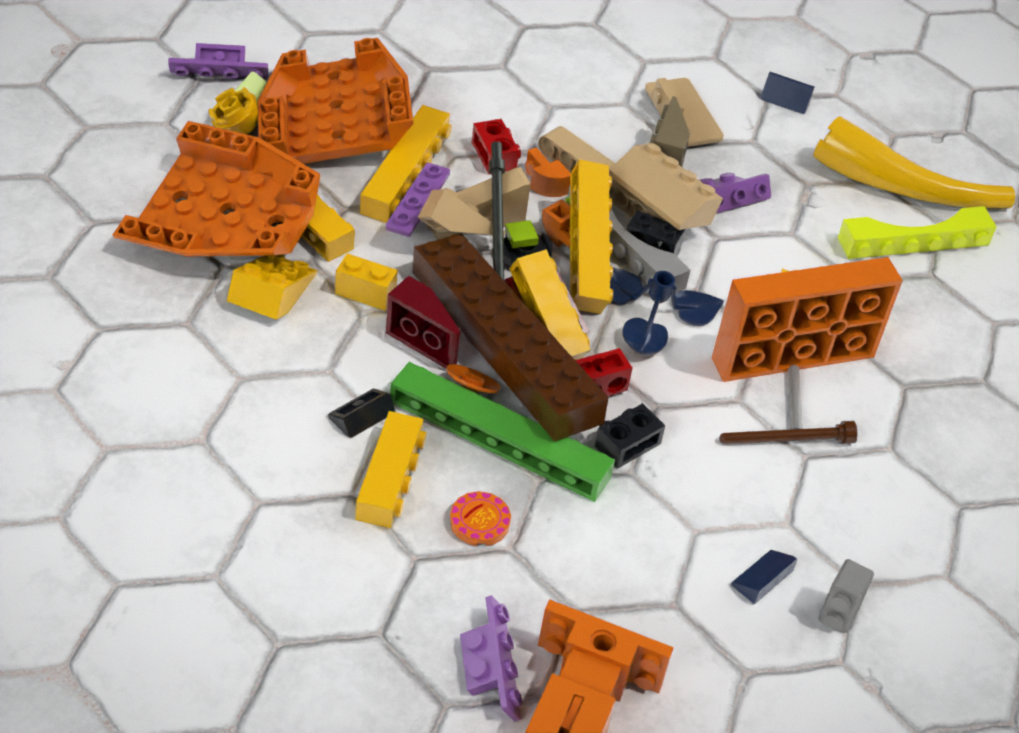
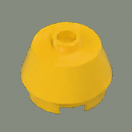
M245 87L239 91H235L233 88L225 90L215 98L217 104L208 110L211 122L217 128L248 134L258 125L256 97Z

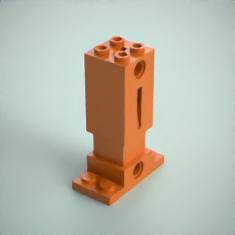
M549 599L544 610L538 646L552 654L562 655L563 659L559 676L551 674L525 733H607L615 700L620 702L628 682L634 683L644 690L660 692L674 647Z

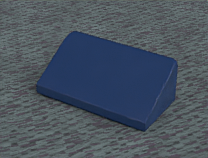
M770 71L760 99L805 114L810 105L815 86Z
M770 550L736 578L731 585L753 604H756L794 571L798 559L792 555Z

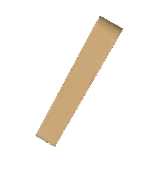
M562 126L556 127L538 140L542 153L553 161L559 160L570 173L579 159L609 165V169L615 164ZM612 178V185L609 191V198L612 199V204L630 217H633L638 210L666 221Z

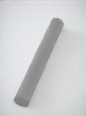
M791 365L788 368L791 429H802L800 369L797 365Z

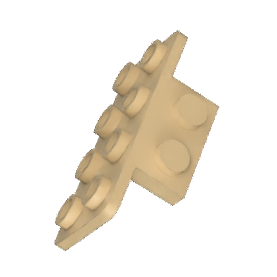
M660 78L656 82L646 83L645 90L660 115L664 105L669 106L672 96L677 98L690 132L687 147L721 142L723 140V132L688 78L670 80Z

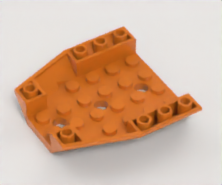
M364 38L354 41L356 58H344L340 61L328 63L320 62L316 65H309L306 49L282 53L258 99L259 138L303 164L391 150L414 124L408 76L379 38Z
M187 121L176 138L181 154L139 218L125 215L113 233V237L187 257L290 254L314 215L320 173L259 137ZM180 198H187L186 200H181L178 203L176 202V200ZM227 210H235L234 212H229L226 215L223 214ZM275 222H283V224H279L276 227L271 226Z

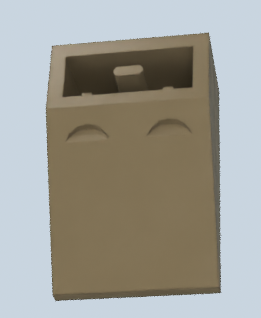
M672 96L669 106L664 105L662 120H658L655 134L657 135H652L650 143L658 145L661 148V152L676 159L683 168L690 132L677 98Z

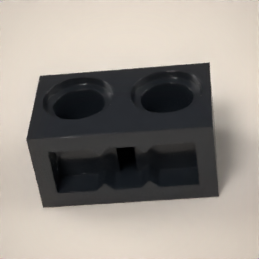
M637 210L626 228L634 237L650 246L674 253L676 256L681 251L685 229L678 230L669 222Z
M642 403L633 409L625 410L617 418L611 421L607 420L603 425H600L597 430L595 447L601 453L615 459L614 467L618 469L660 445L666 425Z

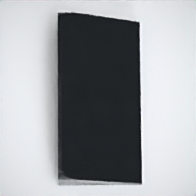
M373 388L328 414V417L346 436L352 438L387 418L389 411L395 412V407L389 393Z

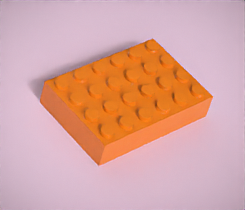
M889 257L733 279L711 357L722 381L727 382L788 372V368L791 365H797L801 370L874 358L903 280Z

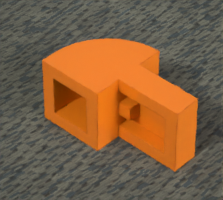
M537 147L528 150L525 170L531 176L530 188L534 192L546 197L568 195L570 172L559 160L549 162Z
M561 199L542 210V222L548 237L557 247L565 244L570 248V205Z

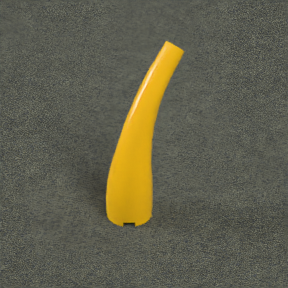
M841 116L837 117L827 129L830 131L824 140H819L813 153V157L819 162L852 180L926 202L966 208L985 206V208H1012L1015 203V190L1012 186L969 183L930 171L895 152L879 139Z

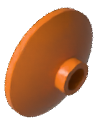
M449 364L446 368V372L454 381L470 391L489 394L498 393L501 388L494 379L472 368L457 364Z

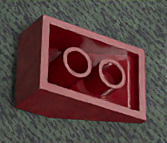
M410 276L406 277L388 293L386 334L445 369L449 364H457L460 340L459 328L430 287Z

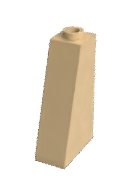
M518 167L502 174L503 227H505L506 223L526 221L530 182L522 168ZM492 178L456 192L458 199L462 202H467L479 209L478 213L483 217L492 218ZM427 225L428 229L433 231L437 240L458 234L437 232Z

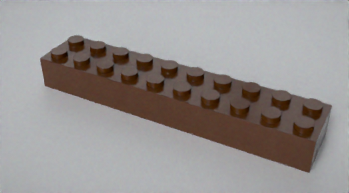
M462 233L414 246L412 273L420 282L433 290L455 324L554 442L604 424L608 396Z

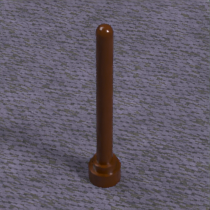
M853 420L841 421L835 427L727 432L720 434L719 441L722 444L836 439L841 441L842 444L856 443L858 432L857 425Z

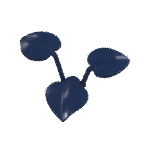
M613 267V274L610 280V289H613L612 303L624 305L630 298L636 301L648 290L651 299L654 301L648 321L642 318H632L626 321L622 329L624 341L635 352H639L642 355H653L660 352L668 341V331L665 326L653 323L659 303H664L671 296L673 309L679 310V317L684 322L695 326H703L709 324L714 319L724 300L691 290H683L675 294V277L667 271L656 272L653 279H649L648 284L642 288V281L635 274Z

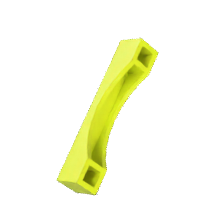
M985 206L961 208L954 216L943 222L920 227L892 225L869 217L843 219L838 240L848 259L988 246L997 226Z

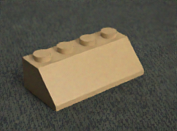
M653 143L635 145L609 169V176L678 230L711 225L723 200L721 196L715 193L713 187L703 184L697 179L695 173L682 168L676 159L661 152V148Z

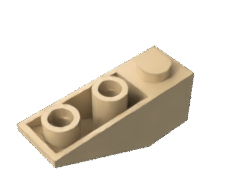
M448 188L432 190L417 217L437 232L493 236L492 218L483 217L478 213L479 209L470 203L462 202L458 199V194Z

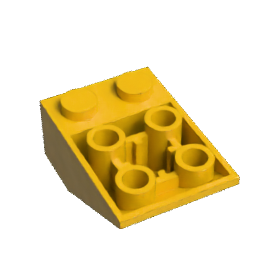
M283 254L263 255L233 270L227 302L278 320L289 313L314 279L318 270L310 268L306 262L288 260Z

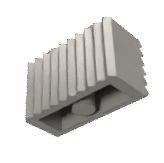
M846 559L828 592L818 617L820 622L842 633L848 632L864 600L874 572L850 559Z

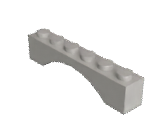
M569 185L568 197H570V185ZM611 209L609 220L612 221V231L609 239L610 243L613 244L612 251L645 284H648L649 279H653L656 272L667 271L675 277V294L686 289L690 269L674 253L660 250L634 237L620 224Z

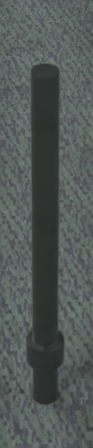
M500 142L491 143V160L489 161V173L492 175L493 269L504 280L502 174L505 173V161L502 159V144Z

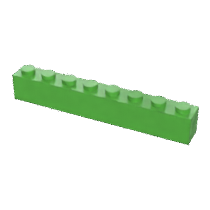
M408 362L391 382L390 395L394 405L595 502L611 479L615 459L568 437L554 442L539 423L505 408L499 403L484 398L474 391L461 387L449 379L440 377L424 367Z

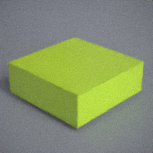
M531 220L505 224V232L512 248L538 245L539 238Z

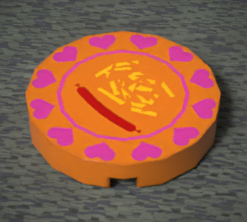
M470 492L459 497L452 505L450 513L452 532L469 545L477 546L478 543H486L485 546L494 545L503 540L509 532L511 521L509 507L501 498L492 493Z

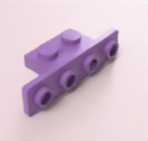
M196 43L195 59L168 58L170 72L179 76H186L188 74H199L203 77L221 75L233 79L238 76L247 77L253 71L261 78H269L268 63L245 62L246 47L242 45Z
M426 163L386 223V230L410 237L421 221L417 217L431 191L442 188L450 176V169Z
M723 173L719 175L720 178L714 180L712 178L700 179L703 184L713 187L715 193L723 198L717 213L771 198L770 177L768 174L745 179L735 176V173Z
M490 595L485 597L489 623L460 634L467 691L472 696L498 687L501 708L515 722L521 720L520 707H522L523 701L515 678L518 677V670L511 654V650L514 649V643L507 628L510 616L506 606L503 603L500 604Z

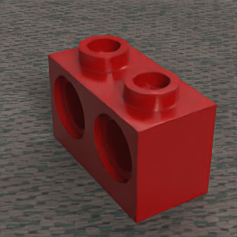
M502 118L473 123L471 143L487 173L490 174L489 161L491 160V143L500 142L502 144V159L505 161V171L517 168L518 159L521 158V149L519 144L514 142L511 130L505 126Z
M620 348L575 360L607 396L628 391L633 368Z

